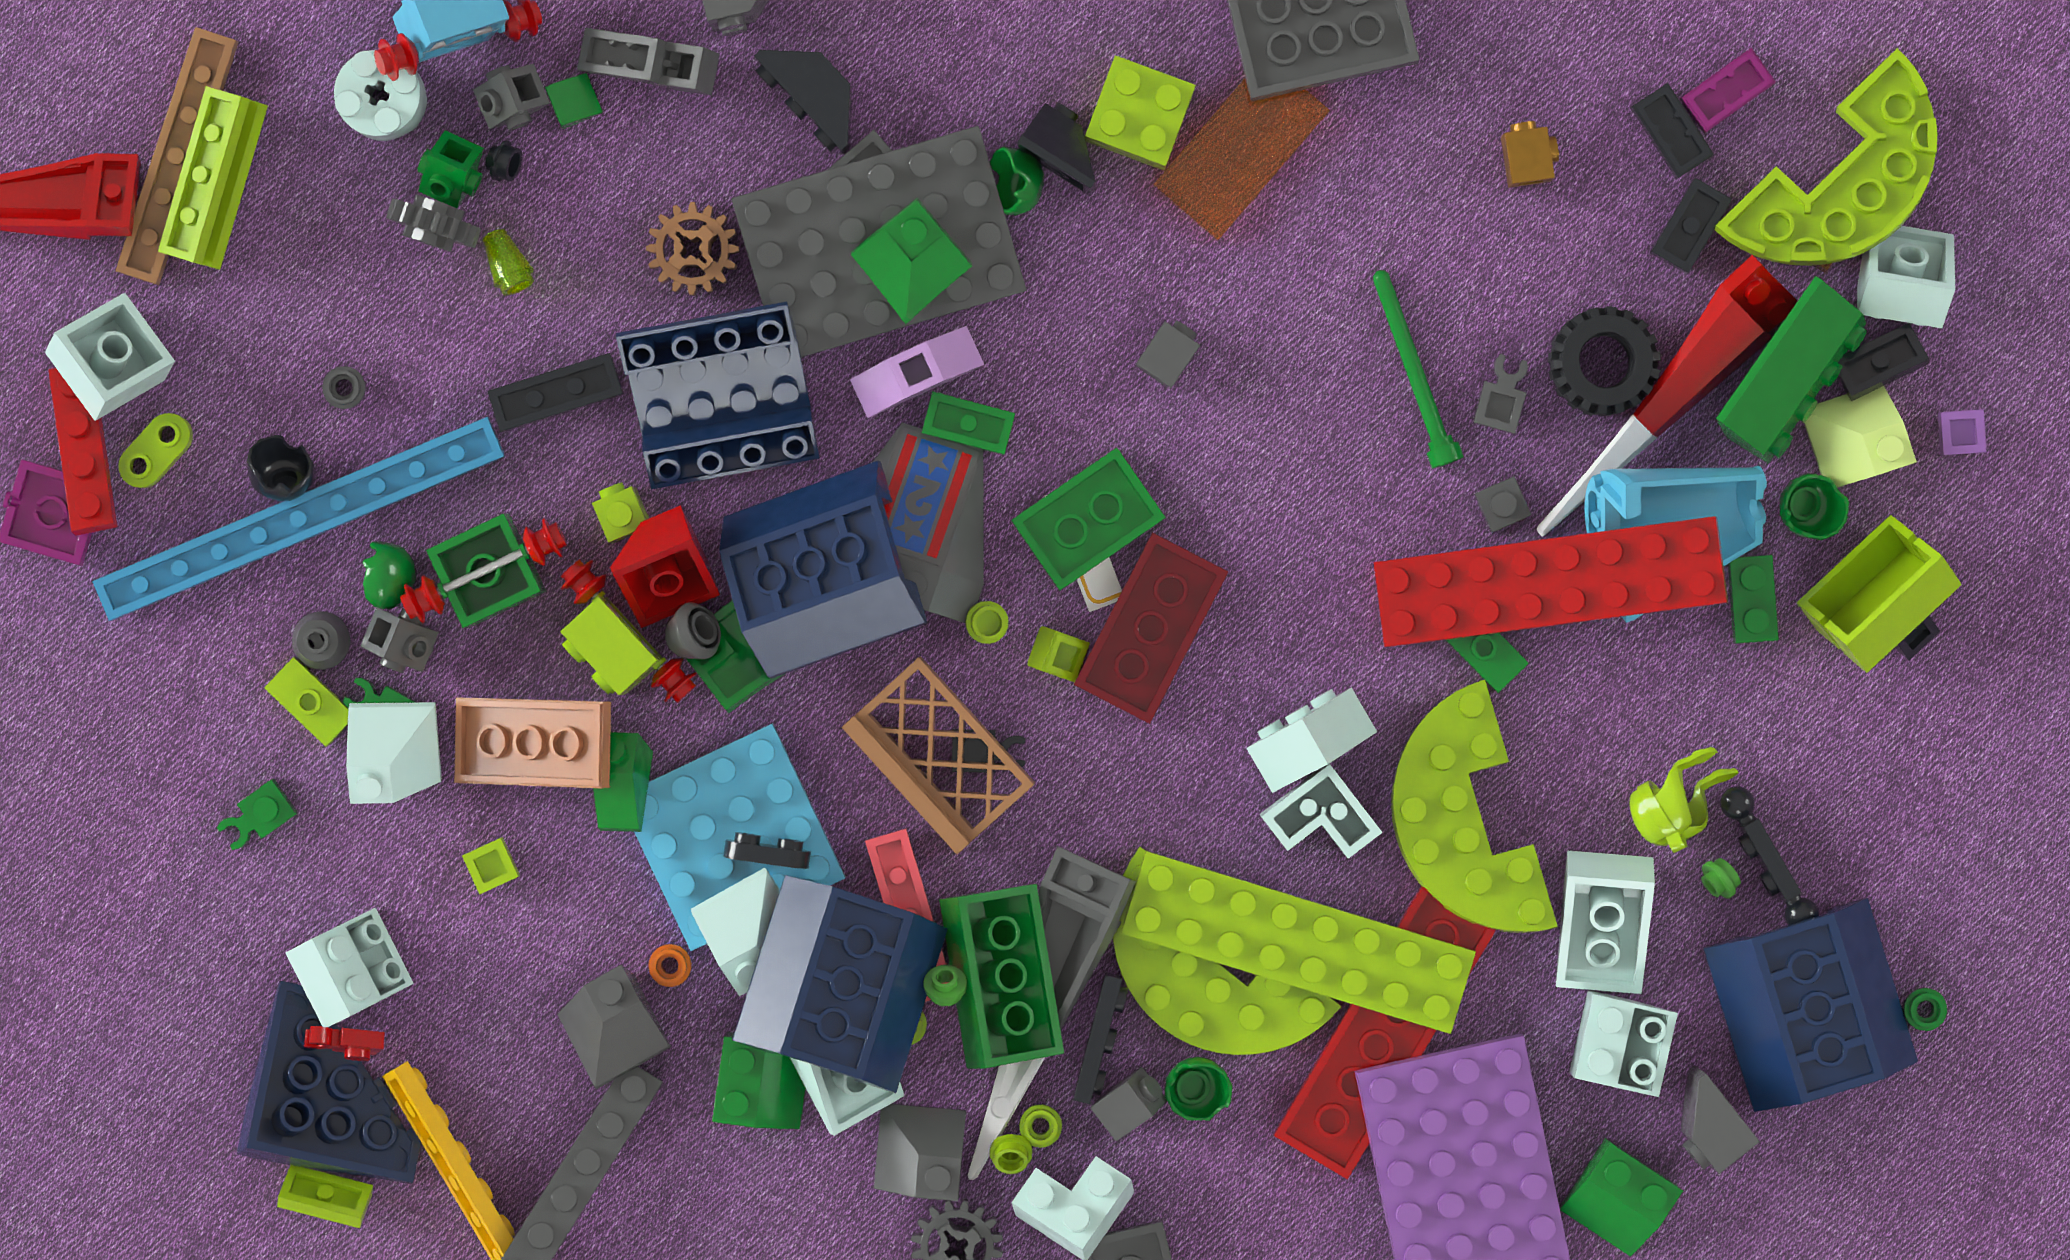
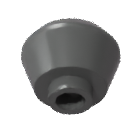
M697 603L682 605L666 625V644L672 652L681 658L708 659L716 653L721 639L719 623L710 610Z
M324 611L313 612L304 616L295 626L292 634V647L295 655L304 665L318 670L329 669L341 663L346 657L350 648V633L346 624L338 616ZM310 640H312L314 647L311 646Z

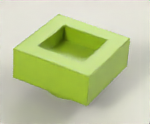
M503 837L462 855L479 894L520 876Z

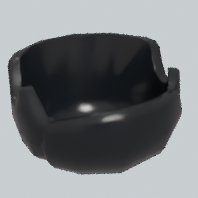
M273 435L259 439L249 448L247 457V470L252 487L266 498L277 501H291L303 495L313 484L315 467L310 456L306 453V449L303 445L299 447L289 445L282 435Z

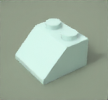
M1901 226L1885 241L1863 253L1857 285V309L1863 315L1877 319L1883 318L1913 323L1918 326L1943 328L1955 292L1954 234Z

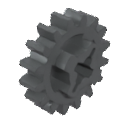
M415 195L413 204L392 198L386 216L389 220L405 225L402 236L448 252H452L454 243L475 248L481 232L479 227L462 221L465 211L420 195Z
M966 1198L961 1202L960 1208H954L953 1202L946 1200L945 1210L941 1212L936 1206H930L929 1211L932 1217L930 1221L922 1217L918 1219L917 1224L924 1231L923 1233H912L911 1241L921 1244V1247L913 1250L911 1256L913 1259L977 1260L978 1258L974 1254V1247L985 1237L986 1252L982 1260L1002 1258L1003 1250L994 1247V1243L1003 1240V1233L991 1231L997 1219L993 1216L984 1220L982 1215L985 1206L982 1204L972 1211L968 1209L969 1202ZM950 1218H964L973 1223L968 1227L955 1225ZM935 1228L941 1238L940 1246L930 1253L928 1242L930 1234ZM949 1234L958 1241L963 1238L967 1240L964 1248L966 1257L957 1250L951 1253L947 1250L950 1246Z

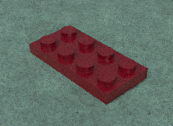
M1152 532L1074 685L1150 724L1219 592L1228 571Z

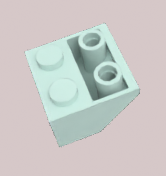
M376 908L286 952L323 1027H329L414 984Z
M1588 990L1569 1074L1576 1079L1659 1097L1678 1013L1638 1001Z

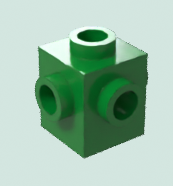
M444 130L431 150L426 149L419 162L417 172L423 175L418 192L458 208L466 195L472 197L475 195L481 183L483 173L477 170L484 148Z

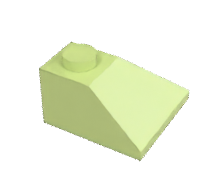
M1884 386L1853 401L1845 394L1818 403L1811 416L1804 422L1820 474L1832 479L1836 487L1877 476L1917 462L1904 422Z

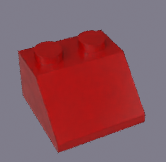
M681 505L640 522L610 567L641 628L674 615L686 603L700 604L720 595L710 563Z

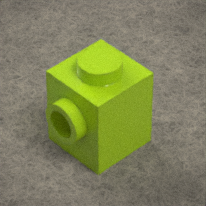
M622 482L599 491L601 499L592 502L608 543H616L632 536L640 522L649 519L637 488L631 486L625 489Z

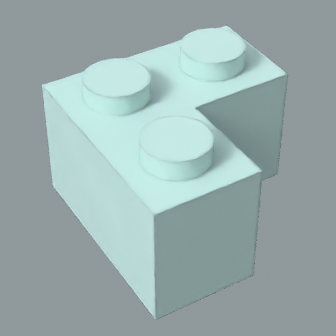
M1352 687L1338 695H1335L1333 689H1330L1310 701L1313 706L1312 710H1310L1308 705H1305L1285 717L1288 724L1283 726L1280 719L1257 732L1261 739L1247 747V750L1272 793L1328 765L1377 732Z
M1330 764L1316 770L1259 814L1287 851L1321 825L1348 859L1383 833Z
M1096 1156L1072 1191L1035 1168L1011 1203L1018 1218L1080 1259L1088 1260L1133 1196L1134 1189L1132 1180Z

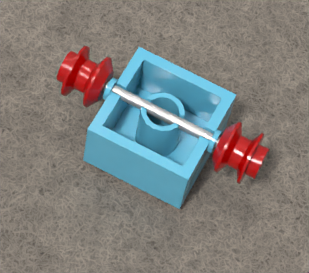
M402 0V6L392 17L399 33L396 36V44L390 45L385 39H380L378 50L374 51L375 63L382 75L387 74L392 81H396L399 78V70L405 69L409 75H415L419 62L488 41L497 31L504 33L513 42L520 40L521 31L524 30L530 36H536L538 34V26L542 24V15L534 0H517V5L513 7L507 0Z

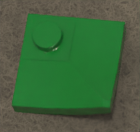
M918 198L851 251V256L877 286L905 324L911 321L935 297L972 267V262Z
M733 600L714 614L721 631V639L716 653L708 659H687L728 713L783 676L780 675L771 679L766 675L742 634Z

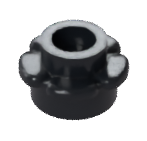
M508 140L502 141L500 146H492L487 154L485 166L490 171V176L493 180L513 181L521 168L522 151L511 146L512 144Z

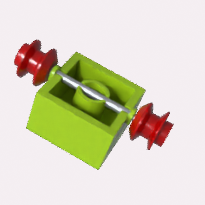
M580 559L561 575L565 583L560 589L572 588L577 594L573 602L575 605L586 604L590 600L592 603L560 631L567 639L562 643L563 647L577 662L587 661L596 670L591 677L608 695L615 692L619 696L628 694L653 670H658L652 677L651 688L662 686L667 691L664 702L666 703L673 698L679 703L696 687L692 679L697 673L694 672L686 675L681 670L683 658L671 659L664 664L667 661L665 657H662L608 597H604L606 593L601 590L605 587L607 575L595 576L590 571L593 560L586 564Z

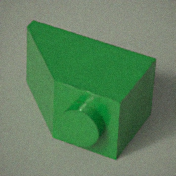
M610 733V788H593L597 824L600 831H642L653 751L639 733Z

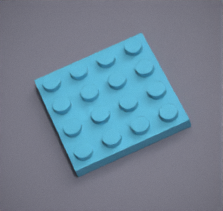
M773 723L648 783L642 831L634 833L690 951L707 944L692 915L691 908L763 868L767 869L779 889L785 875L829 886L846 878ZM735 832L760 835V843L777 845L778 838L803 841V850L811 851L809 869L723 857L726 839L734 840Z

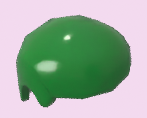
M1005 146L996 149L989 163L991 169L997 172L999 176L996 187L1003 211L1007 215L1018 216L1031 210L1038 203L1044 186V172L1037 159L1027 151Z
M1811 473L1800 475L1790 480L1780 495V517L1786 527L1799 537L1824 540L1838 534L1847 522L1848 498L1838 490L1834 481L1826 476Z
M373 541L370 543V547L376 551V554L363 560V565L366 569L363 581L365 598L376 608L392 609L402 603L400 596L406 594L404 584H408L412 588L414 587L417 574L415 562L403 547L383 541Z
M1199 1056L1187 1058L1179 1062L1165 1079L1164 1093L1168 1104L1174 1113L1187 1121H1210L1223 1108H1228L1231 1103L1233 1085L1224 1068L1210 1058Z

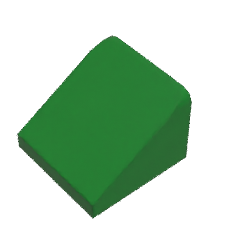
M587 73L545 86L555 114L563 129L603 113Z

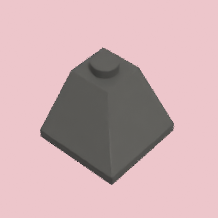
M623 965L617 966L584 985L557 1014L596 1089L671 1048L634 974Z
M892 1103L882 1108L880 1111L874 1189L914 1198L958 1201L966 1110Z

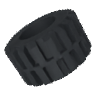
M1596 307L1576 315L1560 328V332L1551 343L1553 345L1552 350L1548 353V363H1550L1551 371L1548 373L1550 380H1553L1557 387L1555 391L1559 397L1563 396L1568 401L1567 405L1573 409H1580L1587 415L1611 416L1635 407L1645 396L1649 395L1654 388L1652 387L1654 381L1659 376L1660 370L1657 368L1658 362L1661 361V353L1656 349L1655 343L1658 341L1655 335L1649 333L1646 328L1648 325L1643 319L1638 320L1633 317L1634 313L1628 310H1617V307ZM1595 337H1611L1618 341L1627 353V373L1614 386H1596L1589 382L1581 371L1579 363L1580 352L1584 345Z

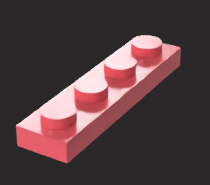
M907 828L865 840L883 903L915 913L934 922ZM941 949L936 967L947 965L943 949ZM927 996L925 1002L931 999Z

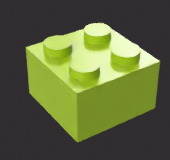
M1115 55L1085 134V141L1165 171L1196 85Z

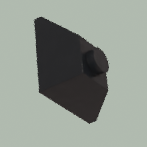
M1045 103L1018 140V149L1031 153L1041 166L1091 196L1095 190V178L1082 126L1076 123L1079 116L1060 103H1057L1054 108Z

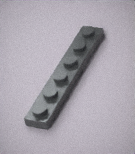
M638 1066L613 1080L501 1260H552L663 1084L661 1080Z

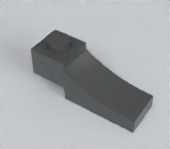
M585 28L577 70L666 87L677 91L712 96L720 54L705 47L666 42L659 38Z

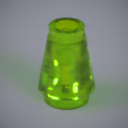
M506 229L492 231L483 237L482 241L485 245L495 288H500L504 296H509L525 290L534 283L531 275L534 271L533 267L511 237L508 236Z

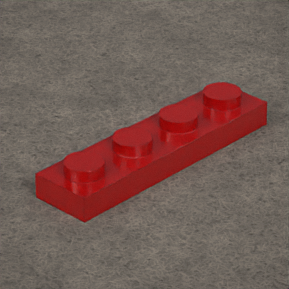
M57 368L48 369L71 532L77 536L117 528L102 417L95 421Z

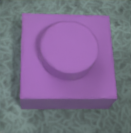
M1984 409L1938 413L1940 456L1987 452Z

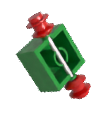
M503 513L427 549L426 552L441 582L436 584L434 580L423 575L421 577V586L413 589L408 584H404L406 594L400 596L401 602L410 619L418 617L422 623H425V613L433 609L439 615H442L445 605L444 599L449 598L462 628H471L546 592L531 558L538 564L545 566L546 555L554 552L560 558L563 557L561 548L567 546V542L557 522L549 525L545 518L542 519V529L536 532L529 527H525L522 541L511 515Z

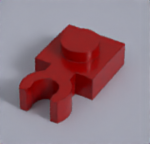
M310 1026V1029L305 1030L304 1047L332 1049L335 1052H345V1059L368 1061L370 1060V1055H376L384 1049L385 1032L350 1028L339 1030L322 1026Z

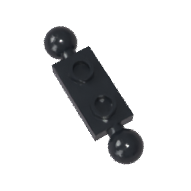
M1741 786L1728 788L1720 799L1721 810L1726 817L1739 822L1738 827L1743 835L1737 838L1738 842L1750 860L1756 857L1764 870L1759 875V878L1769 895L1773 897L1778 894L1779 898L1784 900L1787 905L1784 913L1786 923L1791 925L1819 916L1816 904L1808 898L1801 897L1800 894L1802 892L1759 818L1754 816L1755 801L1752 793Z

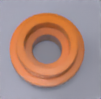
M675 944L662 945L652 953L649 959L650 975L662 986H678L691 973V958L688 952L681 946ZM672 957L677 960L678 970L676 972L668 973L664 970L663 961L665 958Z

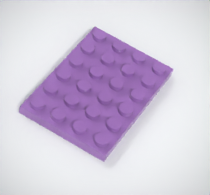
M1519 1033L1355 1070L1394 1260H1570L1523 1034Z

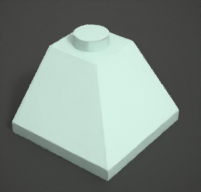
M436 702L349 704L346 767L350 804L394 803L441 782L442 773Z
M766 868L691 908L692 915L719 967L739 996L748 991L780 891Z

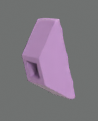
M964 326L890 357L851 378L850 381L867 418H870L984 366V363L967 326Z

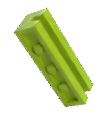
M205 87L158 252L211 268L221 269L268 105L232 93Z

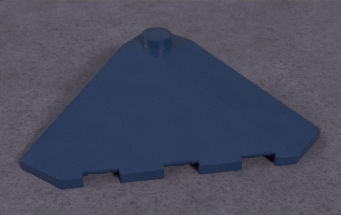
M279 981L244 1114L237 1155L287 1165L412 1184L414 1182L421 1141L413 1128L406 1131L392 1109L397 1103L380 1077L373 1080L361 1061L345 1059V1052L304 1047L305 1030L310 1029V1026H322L302 985ZM336 1023L328 1027L332 1029H339Z

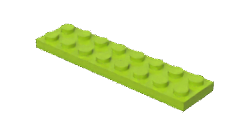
M1150 851L1145 852L1121 934L1449 1034L1452 1032L1476 951Z

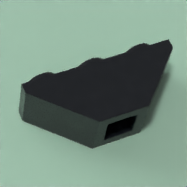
M759 50L754 55L756 61L760 64L755 69L756 73L771 89L779 84L789 95L784 103L801 121L808 116L818 127L813 133L830 152L837 147L844 155L850 149L852 87L850 83L821 52Z

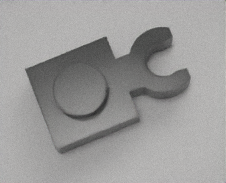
M1500 354L1494 362V373L1497 377V382L1495 384L1484 381L1473 423L1515 434L1527 393L1515 389L1516 382L1526 375L1528 363L1525 360H1521L1518 371L1515 374H1508L1503 369L1506 355Z

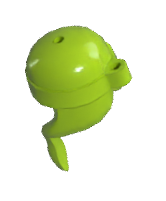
M1714 747L1694 751L1692 755L1678 760L1669 771L1662 788H1659L1649 780L1632 792L1629 806L1636 828L1645 840L1656 846L1669 845L1673 853L1687 848L1686 841L1702 832L1707 826L1708 810L1705 790L1715 784L1735 777L1739 773L1738 770L1731 768L1713 771L1710 775L1696 783L1693 797L1688 803L1683 785L1682 771L1709 760L1718 751Z

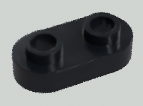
M735 832L734 840L726 839L723 855L725 858L809 869L811 851L803 850V841L778 838L777 845L760 843V835Z

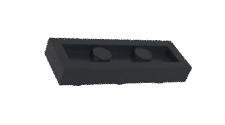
M611 353L487 391L500 432L509 431L624 395Z
M1105 972L1073 1095L1074 1101L1090 1104L1093 1094L1101 1096L1107 1071L1099 1069L1103 1053L1112 1054L1117 1035V1029L1110 1028L1114 1011L1122 1013L1128 988L1121 987L1122 976Z

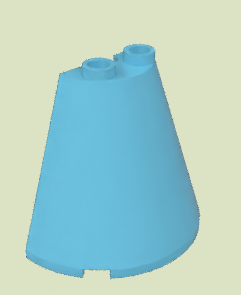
M1760 466L1739 468L1606 469L1600 471V474L1592 476L1587 485L1584 508L1587 533L1717 516L1723 565L1725 566L1763 543V524L1766 522V513L1763 505L1758 500L1763 499L1764 490L1767 487L1766 476ZM1643 614L1624 616L1622 618L1627 623L1637 619Z

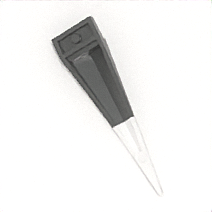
M1057 846L1040 885L1038 896L1061 1030L1121 924V921H1119L1136 881ZM1045 1057L999 1066L969 1168V1180L976 1179L990 1156L991 1143L1002 1135Z

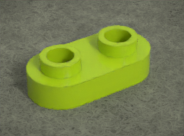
M172 413L161 414L154 418L121 455L118 468L122 479L127 484L138 488H148L158 483L190 447L193 440V431L189 422L184 417ZM170 426L175 431V438L171 442L166 443L162 439V431ZM139 458L144 459L147 465L145 472L142 474L135 473L133 469L135 460Z

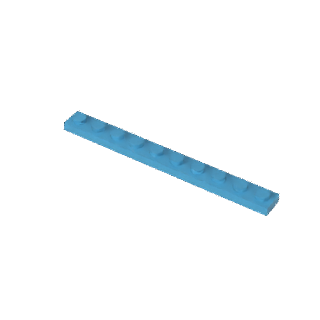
M485 417L305 492L296 499L276 504L92 582L108 620L113 621L506 456L490 418Z

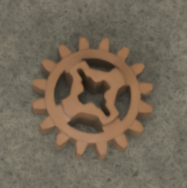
M690 202L688 212L683 213L678 205H674V217L669 219L660 214L658 218L664 226L661 230L653 228L649 230V233L657 240L656 244L647 245L646 251L656 254L657 258L648 265L651 269L662 268L663 272L658 277L660 283L663 284L670 279L674 280L672 291L678 293L683 285L688 286L689 295L696 296L698 286L703 285L704 289L710 294L713 292L711 283L713 280L717 279L723 284L728 282L722 273L725 268L729 270H736L737 265L729 260L731 254L740 253L738 246L729 244V240L733 239L737 232L735 229L724 231L723 227L728 218L723 214L714 220L712 218L714 208L710 205L704 209L703 213L698 212L695 202ZM688 221L706 223L699 230H684L680 226V224ZM680 235L693 243L702 240L699 249L702 252V256L707 260L706 263L692 255L686 259L683 257L687 250L679 238ZM670 236L674 240V254L667 262L665 243L667 237ZM719 236L721 255L717 263L712 258V244ZM687 268H701L706 273L703 276L694 278L680 275Z

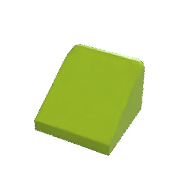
M1041 626L1027 665L1075 683L1090 643Z

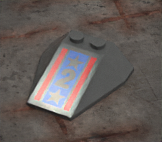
M902 422L873 462L881 461L892 502L885 504L884 508L904 578L916 583L925 611L965 623L966 615L969 609L978 603L984 585V450L923 434L921 428Z

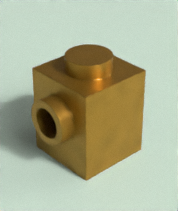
M1535 121L1510 125L1511 132L1504 133L1501 136L1508 188L1551 182L1555 178L1553 162L1559 161L1556 136L1549 137L1547 127L1536 128Z

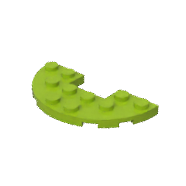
M1897 48L1837 106L1836 113L1855 129L1864 140L1808 195L1776 166L1715 226V231L1728 242L1756 257L1772 262L1801 266L1825 265L1858 256L1876 247L1896 232L1920 203L1927 189L1937 152V124L1928 97V90L1909 59Z
M1482 680L1454 692L1441 701L1415 727L1406 741L1399 756L1400 759L1391 792L1392 822L1396 840L1403 858L1419 884L1425 887L1433 897L1442 903L1444 908L1458 917L1473 924L1476 923L1503 932L1528 933L1554 929L1558 925L1534 844L1492 855L1469 777L1470 773L1509 762L1485 680Z
M1141 846L1133 855L1123 873V876L1136 882L1146 852ZM1133 888L1119 921H1121V924L1113 937L1116 959L1126 985L1137 1003L1152 1020L1174 1037L1195 1047L1221 1054H1260L1290 1046L1306 1038L1329 1021L1342 1007L1331 997L1259 975H1255L1250 983L1246 985L1219 963L1121 934L1134 892Z

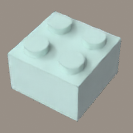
M126 293L119 295L54 332L45 351L46 355L95 421L163 382L175 362Z

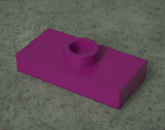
M1750 48L1681 97L1680 101L1705 134L1771 87L1776 81L1754 50Z

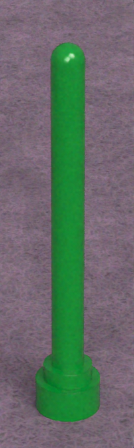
M1378 270L1373 275V282L1431 442L1427 443L1430 451L1426 454L1431 468L1435 469L1464 458L1459 441L1454 442L1452 435L1447 436L1391 278L1385 270Z

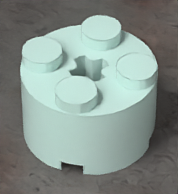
M375 50L358 52L342 67L335 81V107L340 116L351 128L373 140H394L408 134L419 125L427 106L426 90L419 73L416 71L415 75H409L405 69L399 70L398 80L392 81L387 74L382 75L379 72L374 58ZM384 87V90L390 94L387 101L379 100L376 105V100L372 95L375 90L381 91Z

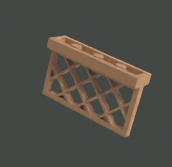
M921 656L842 726V729L956 854L960 853L973 839L1035 784V781ZM917 670L930 682V699L906 698L907 679ZM900 686V697H888ZM936 690L945 700H936ZM881 703L899 704V727H882L872 716L871 712ZM906 704L929 705V729L905 728ZM936 706H947L955 709L959 714V731L935 730ZM965 722H966L975 732H967V731H965ZM889 733L898 734V743ZM905 734L928 736L927 759L911 758L904 751ZM935 736L958 737L957 761L934 760ZM965 738H979L984 741L988 746V763L964 761ZM994 754H995L1004 764L994 763ZM918 765L927 766V775ZM933 766L957 767L956 791L940 790L933 783ZM963 768L987 769L986 793L963 791ZM993 770H1010L1022 784L1011 794L993 793ZM947 797H956V807ZM962 798L986 799L985 818L975 827L962 815ZM992 800H1004L992 810Z

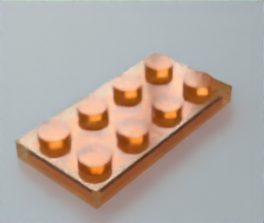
M1244 78L1153 186L1216 241H1219L1330 110L1306 89L1251 101L1246 79Z

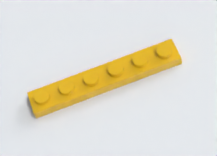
M407 1061L382 1077L490 1259L501 1260L514 1239L515 1232L513 1226L503 1214L499 1215L491 1201L493 1194L490 1187L482 1178H477L469 1164L471 1163V1157L468 1150L460 1141H455L448 1129L449 1120L446 1113L438 1104H433L426 1092L427 1083L424 1076L417 1068H412Z

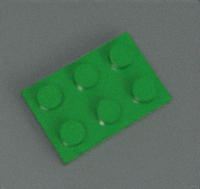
M1116 447L1013 518L1011 522L1060 592L1163 521L1166 517Z

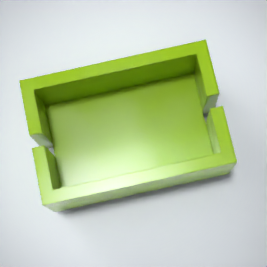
M1890 515L1796 603L1821 635L1838 649H1841L1848 658L1868 673L1962 584L1940 553L1920 537L1917 538L1910 529Z

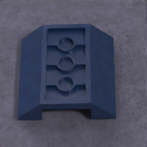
M787 301L616 333L624 374L629 377L642 433V452L651 490L820 459L808 387L794 321Z
M881 461L872 462L723 517L719 553L742 634L768 678H775L927 624L917 585L915 582L904 578L884 508L885 504L892 502Z
M785 875L732 1041L768 1053H778L855 1078V1081L896 1093L927 997L924 991V978L937 965L948 928L915 913L833 886Z
M1867 897L1827 909V914L1752 937L1742 935L1703 947L1754 1112L1804 1104L1885 1079L1918 1062Z

